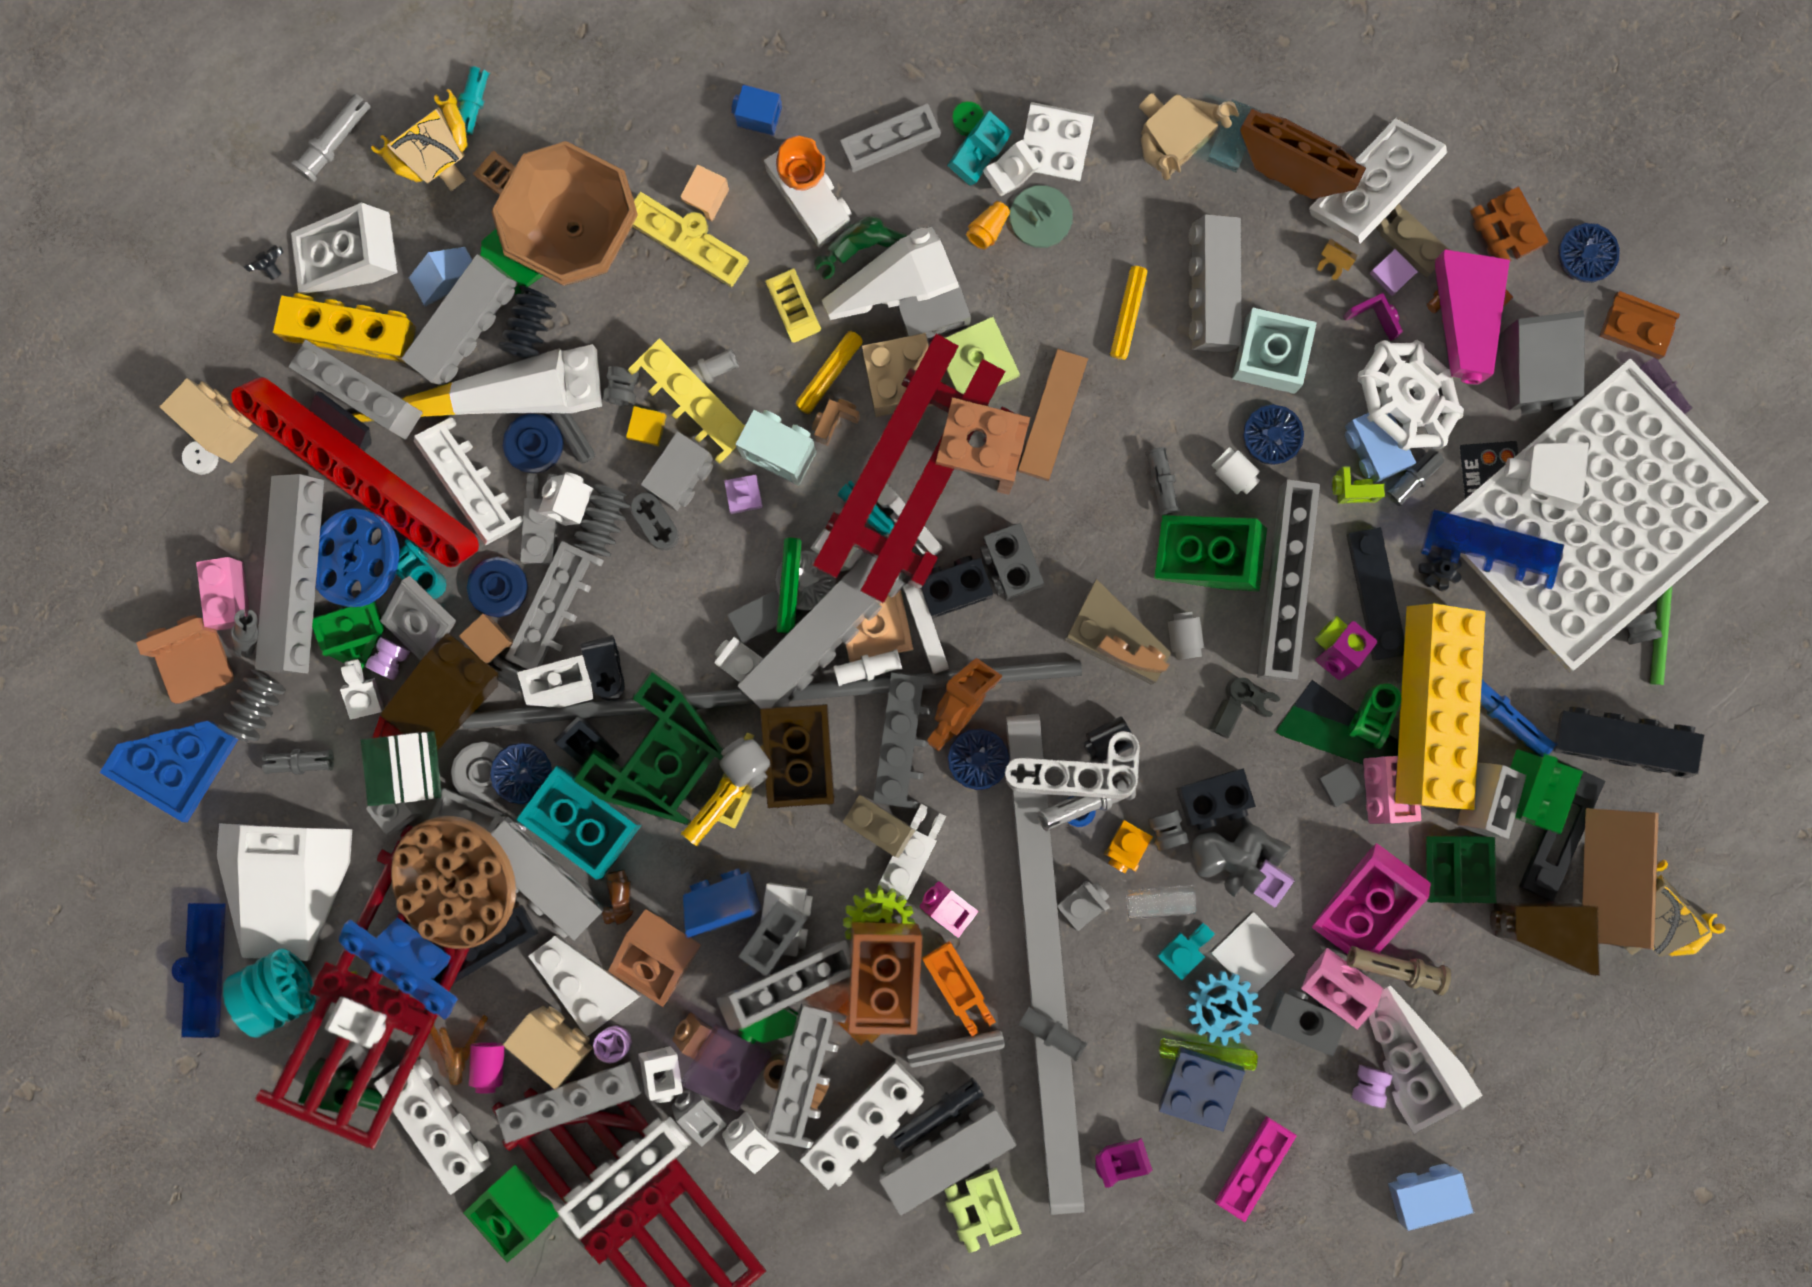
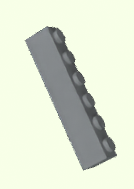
M301 474L271 476L255 670L275 673L308 674L324 491V480Z
M1286 480L1279 487L1257 678L1283 682L1298 680L1320 484Z
M866 554L738 685V688L759 709L787 707L790 703L788 697L796 689L802 691L809 685L814 678L811 674L819 665L822 668L826 667L836 656L834 650L842 642L848 644L858 634L859 629L857 626L865 618L870 621L878 614L882 608L881 602L860 592L876 561L875 557ZM903 572L899 573L891 591L888 594L891 598L894 597L905 584L902 581L905 578V574Z

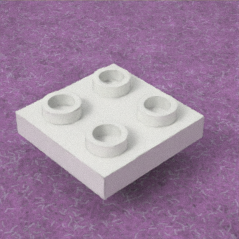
M1031 102L1023 141L1041 165L1035 172L1080 181L1094 114Z

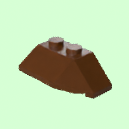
M1251 109L1240 129L1255 170L1263 173L1271 180H1276L1292 188L1297 194L1305 195L1311 199L1356 190L1366 170V167L1357 163L1340 146L1284 117L1270 113H1261L1258 110Z

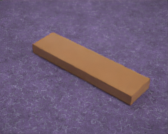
M1060 349L1057 350L1018 472L1049 482L1088 358Z

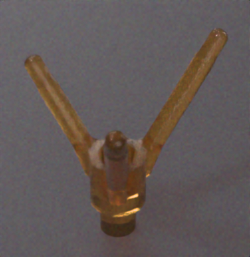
M486 1015L481 1017L463 1048H452L446 1028L441 1027L439 1034L435 1025H433L430 1034L444 1060L445 1072L449 1073L450 1085H458L463 1082L462 1072L465 1070V1061L468 1060L471 1044L476 1042L488 1020Z

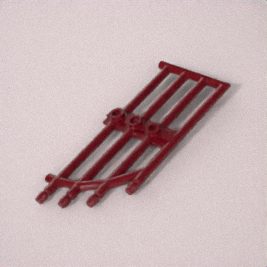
M407 825L400 835L401 839L397 841L392 853L381 849L377 856V861L384 864L385 867L356 923L365 931H368L392 883L391 868L397 846L402 838L414 828L413 826ZM399 911L396 918H399L408 925L409 922ZM442 946L443 951L451 956L438 983L446 990L450 991L468 954L469 948L454 949ZM344 948L336 965L325 962L321 971H319L310 991V994L319 997L272 1092L260 1089L255 1102L374 1151L438 1015L428 1011L424 1004L410 997V994H406L400 989L395 991L379 984L383 974L375 972L372 968L367 978L349 972L348 969L356 954H351ZM340 997H343L370 1010L386 1015L384 1021L386 1027L380 1040L377 1043H373L336 1118H332L316 1110L350 1043V1040L338 1035L304 1105L284 1097L331 1003L337 1004ZM397 1029L413 1036L366 1132L348 1123L393 1030Z
M529 1088L523 1093L525 1098L538 1094L533 1088ZM630 1100L616 1104L619 1109L623 1110L624 1115L598 1110L548 1128L591 1183L594 1180L590 1175L598 1168L564 1125L588 1123L618 1161L620 1157L616 1153L624 1146L608 1126L638 1132L643 1139L647 1137L643 1130L649 1126V1123L637 1108L630 1104ZM497 1102L491 1108L496 1117L495 1110L505 1106L501 1102ZM545 1130L509 1143H505L503 1139L502 1144L509 1151L519 1145L565 1205L568 1204L564 1197L572 1191L571 1188L531 1139V1137ZM676 1157L579 1239L585 1246L586 1251L592 1258L594 1257L599 1265L608 1258L630 1287H648L619 1250L624 1243L634 1236L674 1287H692L644 1227L660 1213L718 1287H749L767 1272ZM685 1191L747 1267L748 1270L733 1283L670 1205Z

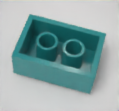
M556 766L516 820L593 878L601 879L618 859L642 824L617 805L598 799L573 781L575 774L566 767Z

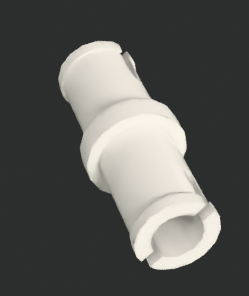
M895 649L891 652L868 657V654L863 655L861 660L839 666L836 665L833 668L838 686H842V684L865 678L868 681L874 680L876 675L901 670L902 665L898 651Z

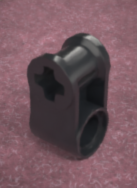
M611 635L581 643V652L593 691L607 701L619 699L624 693L625 682L614 636ZM608 677L615 682L611 684L610 691L601 687L606 684V678Z

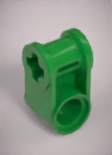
M1386 683L1368 689L1350 723L1348 736L1361 737L1372 742L1373 747L1380 749L1389 735L1391 724L1401 704L1402 698L1398 688ZM1380 690L1384 691L1389 698L1388 705L1385 708L1379 706L1376 701V695Z

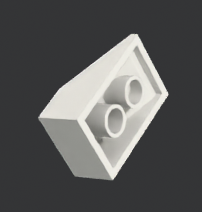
M361 202L291 233L298 293L300 294L374 283L397 273L390 214L384 210Z

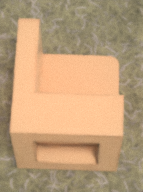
M697 164L681 194V199L683 202L702 210L706 219L713 221L729 191L727 180Z

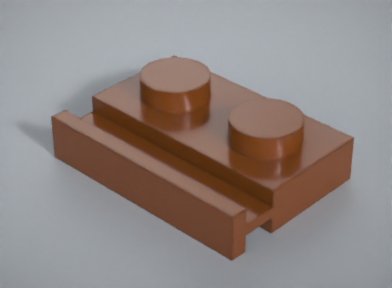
M1617 292L1613 297V304L1609 308L1599 337L1659 360L1665 357L1675 330L1676 320L1680 314L1627 293Z

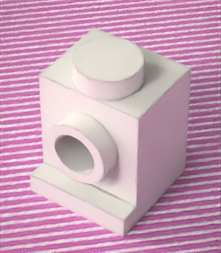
M671 1047L638 1054L645 1095L650 1101L654 1100L656 1103L668 1102L674 1099V1095L683 1093L678 1056ZM664 1071L663 1077L654 1079V1073Z

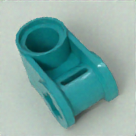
M407 538L405 545L399 550V564L396 575L402 580L410 576L421 587L424 578L432 575L433 583L425 591L433 599H437L446 590V579L430 562L424 551Z

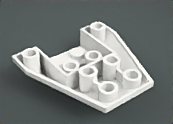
M219 823L217 860L242 958H263L269 953L282 948L291 951L300 960L308 961L311 959L350 864L352 829L294 828Z

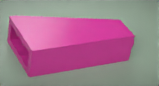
M1445 249L1435 260V271L1451 377L1461 378V382L1466 384H1481V382H1484L1494 374L1510 260Z

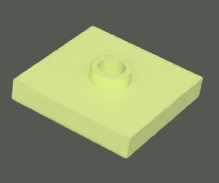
M994 317L946 337V339L959 345L946 371L954 389L964 394L982 359L1006 371L999 385L1019 377L1020 373Z

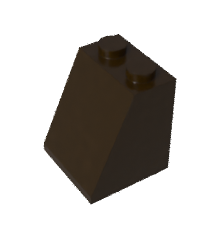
M1494 903V910L1490 913V925L1492 930L1495 931L1496 937L1568 970L1600 976L1597 906L1576 903Z

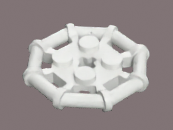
M1386 340L1377 343L1374 348L1375 352L1366 367L1358 373V382L1362 384L1369 416H1367L1369 422L1373 421L1397 442L1398 448L1405 451L1410 448L1433 447L1434 449H1441L1445 447L1448 443L1449 434L1458 419L1463 417L1464 412L1463 407L1459 405L1450 369H1447L1425 349L1424 343L1418 340L1412 343H1390ZM1400 356H1407L1409 363L1401 361ZM1383 362L1389 367L1386 374L1378 372ZM1377 387H1381V391H1380L1379 395H1378ZM1440 387H1441L1442 393H1443V396H1441V397H1440L1439 391H1438V389H1439ZM1410 389H1413L1415 391V399L1411 396L1409 392ZM1391 413L1403 424V427L1398 426L1386 414ZM1440 413H1442L1444 417L1441 424L1437 420ZM1425 426L1428 434H1416L1417 427Z

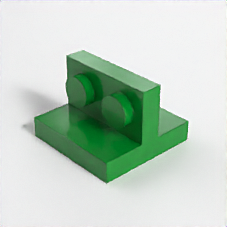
M1517 749L1510 768L1526 775L1515 819L1561 835L1583 771L1557 763V757L1544 754L1542 758Z

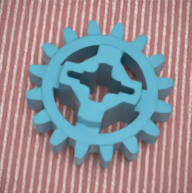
M1220 971L1218 979H1215L1211 973H1207L1208 982L1204 984L1197 980L1195 983L1199 991L1197 993L1189 991L1188 993L1190 997L1195 999L1194 1003L1186 1005V1009L1195 1013L1188 1020L1191 1024L1199 1023L1200 1025L1197 1027L1196 1032L1200 1036L1208 1032L1207 1040L1211 1043L1217 1037H1219L1222 1045H1227L1228 1037L1239 1043V1034L1241 1032L1248 1036L1252 1034L1247 1027L1249 1023L1258 1025L1259 1021L1252 1017L1253 1012L1261 1011V1007L1252 1004V1001L1259 996L1256 992H1247L1251 985L1248 981L1245 980L1238 984L1240 978L1238 974L1233 973L1230 979H1228L1226 972ZM1222 986L1220 992L1213 995L1207 994L1213 988ZM1237 992H1239L1243 998L1245 1006L1244 1010L1241 1009L1238 1005L1237 997L1239 994H1237ZM1226 1002L1230 1009L1236 1013H1221L1210 1003L1224 1004ZM1202 1006L1206 1007L1209 1011V1025L1203 1017ZM1239 1021L1236 1026L1225 1030L1228 1023Z

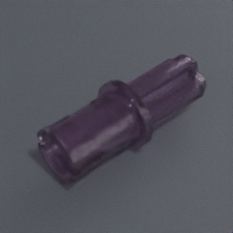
M1652 358L1639 367L1684 414L1693 409L1676 386L1678 381H1673L1658 359Z

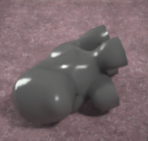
M1246 816L1240 818L1242 829L1235 842L1227 841L1218 833L1206 832L1198 835L1191 845V855L1196 865V873L1201 877H1211L1223 870L1228 871L1229 876L1224 886L1226 891L1233 897L1243 887L1251 894H1254L1267 876L1256 867L1260 854L1264 860L1266 859L1278 867L1291 849L1285 842L1270 837L1263 829L1253 825Z

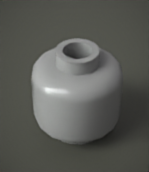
M741 737L721 752L723 758L720 761V766L736 787L740 788L748 784L753 789L767 778L764 772L769 768L770 760L753 739L744 740Z

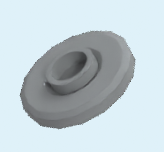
M801 551L797 610H812L835 587L836 579L812 566L818 556L816 552ZM782 562L776 571L775 577L778 595H780Z
M482 741L471 743L461 749L455 757L451 769L453 784L461 795L480 803L494 801L500 797L492 786L490 770L492 761L503 748L497 744Z

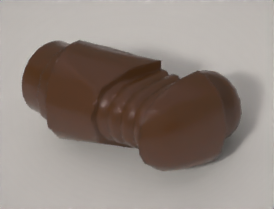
M625 869L605 874L612 906L604 907L602 911L604 923L607 925L616 922L617 926L623 924L634 912L630 910L631 881L626 876Z

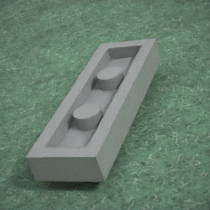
M925 104L841 139L840 143L854 173L938 138L941 135V131L929 104Z

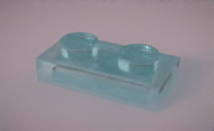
M1232 99L1231 102L1235 104L1239 116H1229L1232 122L1229 128L1221 125L1207 161L1237 172L1247 148L1240 129L1251 109H1258Z

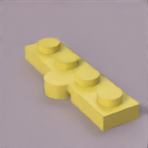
M640 192L634 200L638 217L632 227L732 288L747 266L748 258L712 235L707 234L708 225L705 217L701 214L691 212L682 218Z

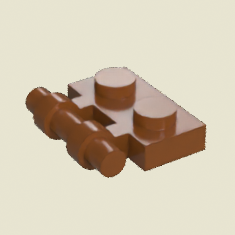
M1519 186L1487 203L1492 214L1487 215L1482 205H1478L1470 210L1475 221L1473 226L1476 232H1481L1488 245L1486 250L1490 257L1508 259L1511 262L1512 260L1507 250L1511 249L1517 260L1549 243ZM1498 224L1505 239L1500 240L1493 225Z

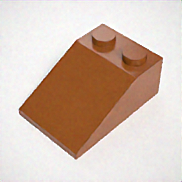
M851 922L849 1033L917 1035L922 934L918 924Z

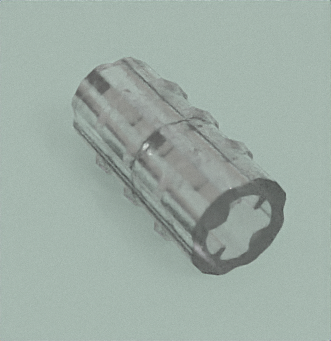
M1174 885L1170 887H1142L1141 889L1126 890L1128 918L1147 919L1196 914L1194 887L1192 885Z

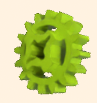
M878 886L874 894L871 893L868 887L865 888L864 898L855 894L853 896L855 907L847 905L845 908L846 913L851 917L843 918V926L849 928L845 931L846 939L851 938V922L873 923V921L879 922L881 918H884L885 923H899L897 919L892 918L894 908L901 916V923L916 924L915 920L910 918L914 914L912 906H905L907 903L906 897L902 895L896 899L894 888H891L885 894L883 893L882 886ZM878 903L877 905L868 908L869 905Z

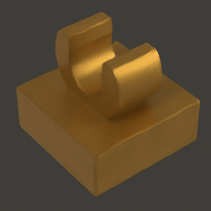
M1330 238L1321 253L1324 258L1319 262L1317 270L1322 271L1327 263L1334 264L1336 271L1332 279L1336 280L1341 276L1343 268L1349 271L1358 255Z

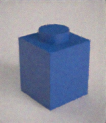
M742 85L741 93L734 96L731 113L735 115L737 127L774 136L782 109L780 94Z

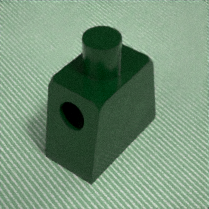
M320 1057L310 1068L297 1103H305L326 1061L325 1058ZM347 1066L338 1068L318 1108L338 1113L347 1096L343 1088L350 1090L358 1070ZM366 1086L355 1111L360 1106L377 1112L383 1098L379 1090Z

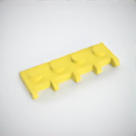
M659 338L627 371L633 375L642 366L657 382L648 392L654 396L663 388L680 405L672 414L674 419L676 420L686 411L703 429L694 439L699 443L709 435L724 450L715 458L720 464L736 448L735 444L745 425Z

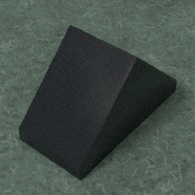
M577 717L554 739V742L580 765L585 762L594 748L613 762L620 756L608 741L584 718Z

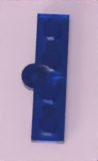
M188 903L186 952L188 956L177 959L171 970L174 979L179 983H184L181 1038H216L220 1036L226 903Z

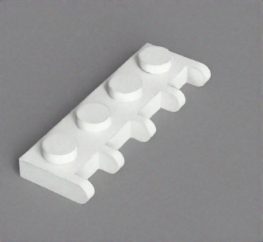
M449 418L415 435L414 443L483 543L487 545L523 525V518L519 516L513 520L509 519L500 506L508 500L507 495L501 493L494 497L483 481L491 472L487 467L476 471L465 455L473 446L469 441L458 445L449 432L457 423L453 418Z

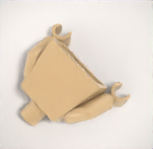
M1151 93L1139 106L1149 118L1144 124L1141 133L1144 160L1160 171L1164 180L1170 179L1171 174L1176 170L1181 172L1180 166L1214 136L1219 125L1218 121H1221L1222 126L1225 128H1229L1232 125L1229 116H1239L1235 104L1228 101L1217 105L1175 95L1164 105Z

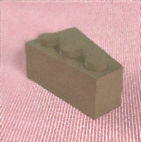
M1096 579L1064 641L1150 685L1156 683L1161 673L1146 672L1127 667L1096 650L1106 636L1111 639L1117 636L1131 647L1128 652L1132 655L1142 645L1145 648L1151 645L1166 656L1163 660L1164 662H1167L1171 654Z

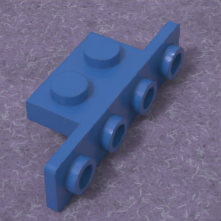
M396 918L377 938L352 920H348L344 924L338 941L349 953L356 954L368 963L375 972L383 974L394 982L402 992L410 994L424 1004L431 1013L437 1014L443 1019H446L451 1014L457 997L433 980L448 964L451 956L429 940L424 939L418 932L399 918Z

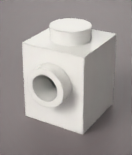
M566 472L564 475L553 476L545 483L542 489L543 500L538 513L565 526L580 524L593 488L584 484V479L573 473Z

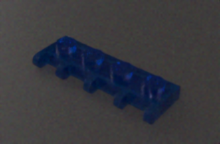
M1434 509L1430 515L1421 554L1428 556L1433 545L1451 550L1450 562L1458 563L1461 553L1484 559L1482 571L1488 573L1492 569L1493 562L1517 568L1515 580L1521 582L1525 577L1526 571L1546 576L1544 588L1551 590L1557 576L1564 544Z

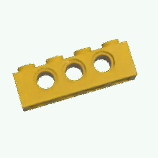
M294 293L293 297L281 295L273 333L282 340L303 344L305 340H308L320 348L406 363L402 360V357L412 345L416 326L407 318L406 314L393 310H388L387 314L376 313V309L365 305H356V309L344 307V303L332 299H325V302L321 303L313 301L314 299L310 296ZM320 315L318 324L310 327V320L314 316ZM346 321H351L350 329L341 333L342 324ZM383 326L382 334L377 338H372L373 330L376 327Z

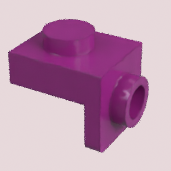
M1142 1138L1107 1145L1095 1156V1169L1099 1178L1103 1180L1105 1188L1113 1187L1121 1180L1148 1175L1152 1171Z

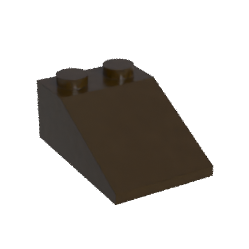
M446 633L423 657L381 712L380 717L403 735L418 733L419 748L422 750V733L427 732L429 756L432 757L498 687V672L453 636Z
M828 704L761 708L763 752L770 760V766L765 771L767 775L765 779L767 808L834 804L835 794Z

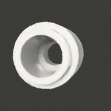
M1230 447L1211 465L1217 471L1215 474L1237 495L1241 491L1247 495L1260 482L1256 477L1260 471L1238 450L1235 452Z

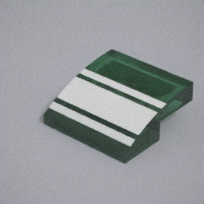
M435 731L361 739L367 806L442 797Z

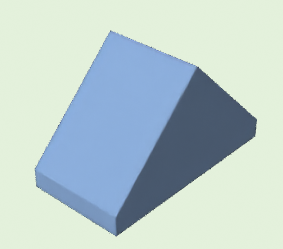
M465 247L428 252L409 277L423 304L427 306L447 295L472 262V258Z

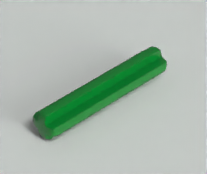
M795 537L784 539L777 632L781 634H789L795 627L802 543L801 539Z

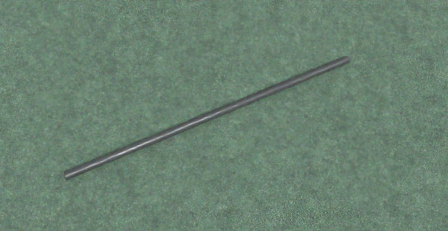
M1080 660L991 667L1003 676L998 683L1082 676ZM961 670L944 671L936 674L932 672L910 675L936 678V685L929 686L923 684L922 690L946 688L948 681ZM891 676L874 677V680L870 681L865 678L842 684V686H838L837 681L809 683L802 691L796 689L788 699L790 701L889 693ZM740 689L685 694L695 709L754 704ZM633 698L577 703L562 708L538 706L474 712L463 723V728L473 729L575 720L577 717L588 719L652 712L634 701Z

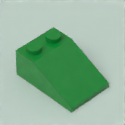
M1162 515L1154 578L1156 580L1225 590L1260 592L1267 527L1257 518Z

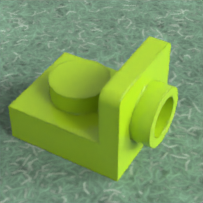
M1343 466L1332 478V491L1338 497V504L1378 502L1385 497L1384 484H1373L1372 479L1356 480L1351 485L1350 466Z

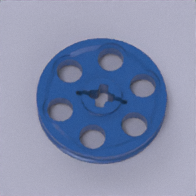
M347 509L333 515L320 528L316 589L328 601L347 607L366 606L380 598L393 582L399 564V544L393 528L379 515L362 509ZM355 518L357 528L353 534L349 535L347 526ZM379 528L381 530V540L378 544L373 545L372 534ZM333 539L335 543L334 551L331 555L327 556L325 552L326 545ZM353 554L357 556L356 561L351 560ZM379 560H382L384 564L383 572L376 577L374 566ZM332 571H335L337 575L336 583L334 586L329 587L327 583L328 576ZM359 581L361 592L354 598L351 593L352 587Z

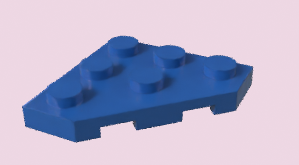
M204 721L181 729H173L150 735L135 741L119 743L115 746L99 773L179 821L188 822L239 739L218 729V724L215 722Z

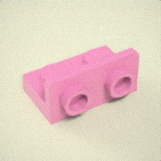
M1398 756L1365 758L1363 760L1367 800L1366 809L1369 824L1421 821L1420 806L1395 804Z

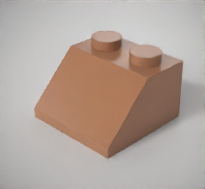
M645 909L626 934L608 972L664 1007L691 965L701 944L691 937L687 938L685 933H682L665 922L663 918Z

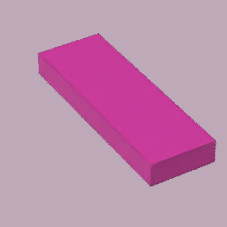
M1266 1116L1214 1202L1245 1222L1297 1135Z

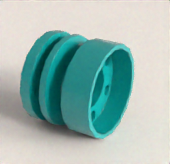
M282 948L269 953L266 957L258 959L254 965L246 966L231 974L223 984L225 1006L232 1020L240 1030L255 1038H261L282 1027L285 1022H290L306 1014L316 1004V996L310 994L314 982L308 969L295 954Z

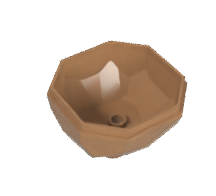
M567 141L523 154L491 211L504 255L563 286L586 281L607 273L638 217L625 171ZM573 225L579 226V230L576 233H570L569 230Z

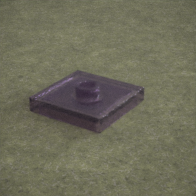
M715 1024L681 1080V1084L738 1112L772 1053L768 1049L756 1043L752 1044L741 1038L738 1034Z

